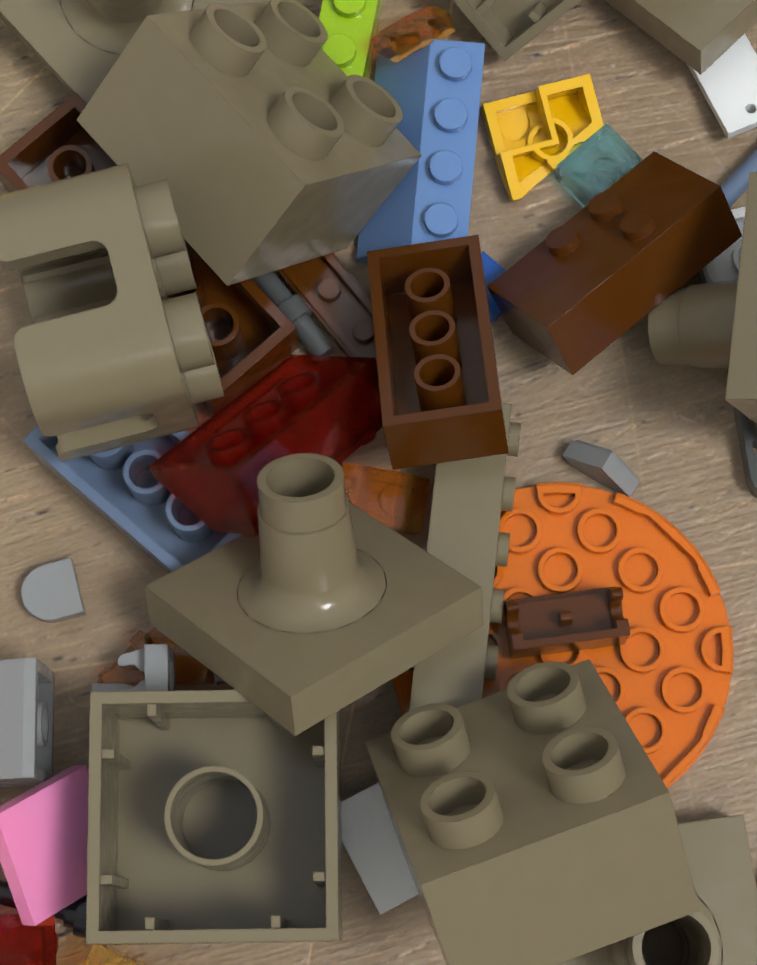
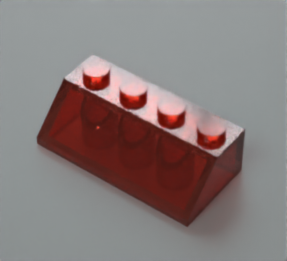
M290 355L149 466L153 477L213 531L239 533L244 537L259 535L257 477L263 467L275 459L298 453L324 455L332 458L342 467L343 461L360 446L373 441L376 433L383 427L376 358Z

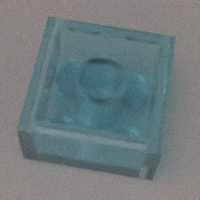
M606 123L557 165L555 178L584 208L594 196L607 190L643 159Z

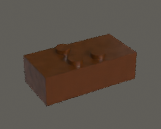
M654 151L607 190L594 196L586 207L565 224L552 230L544 241L490 283L487 288L511 332L568 373L574 375L741 238L742 234L720 185Z
M479 235L367 251L382 424L392 469L509 453Z

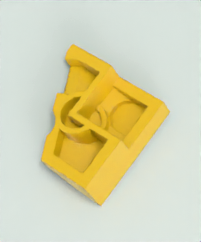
M590 73L541 85L535 91L484 103L480 107L493 155L510 202L521 200L531 189L604 126Z

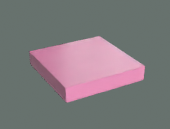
M73 765L0 806V863L22 925L36 926L87 895L89 773L86 765Z

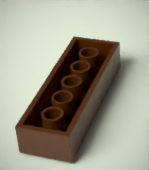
M77 93L73 94L0 155V181L9 193L118 166L77 121V118L87 105ZM185 240L197 288L168 295V299L195 292L197 294L224 391V397L202 403L218 418L300 347L297 327L252 279L227 286Z

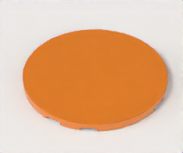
M566 482L537 483L535 486L515 489L512 512L501 511L499 532L510 533L507 567L495 566L493 588L505 589L504 601L608 587H621L623 591V600H621L623 617L628 619L630 636L623 645L511 659L503 609L501 624L489 623L487 645L499 646L496 680L484 679L482 698L506 690L510 680L517 673L532 665L543 662H563L572 666L590 659L665 786L669 788L688 771L713 737L722 718L729 692L731 674L733 673L734 653L732 628L729 626L725 605L720 595L721 590L714 575L695 546L678 528L645 504L618 492L615 494L602 489L582 486V483ZM414 667L393 678L396 697L403 715L409 712Z

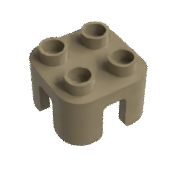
M126 163L0 195V263L6 270H18L33 323L20 328L15 333L13 339L15 353L36 423L44 436H57L58 444L56 445V450L60 461L65 462L198 428L199 422L195 404L224 397V391L196 292L168 299V295L197 288L168 180L165 179L136 187L129 164Z

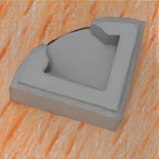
M571 440L562 455L570 464L585 475L607 488L628 497L632 495L639 483L637 475L612 450L580 440Z

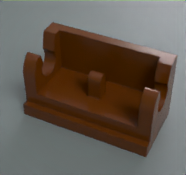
M608 587L503 601L510 658L515 659L625 644L630 636L628 619L623 617L622 588Z

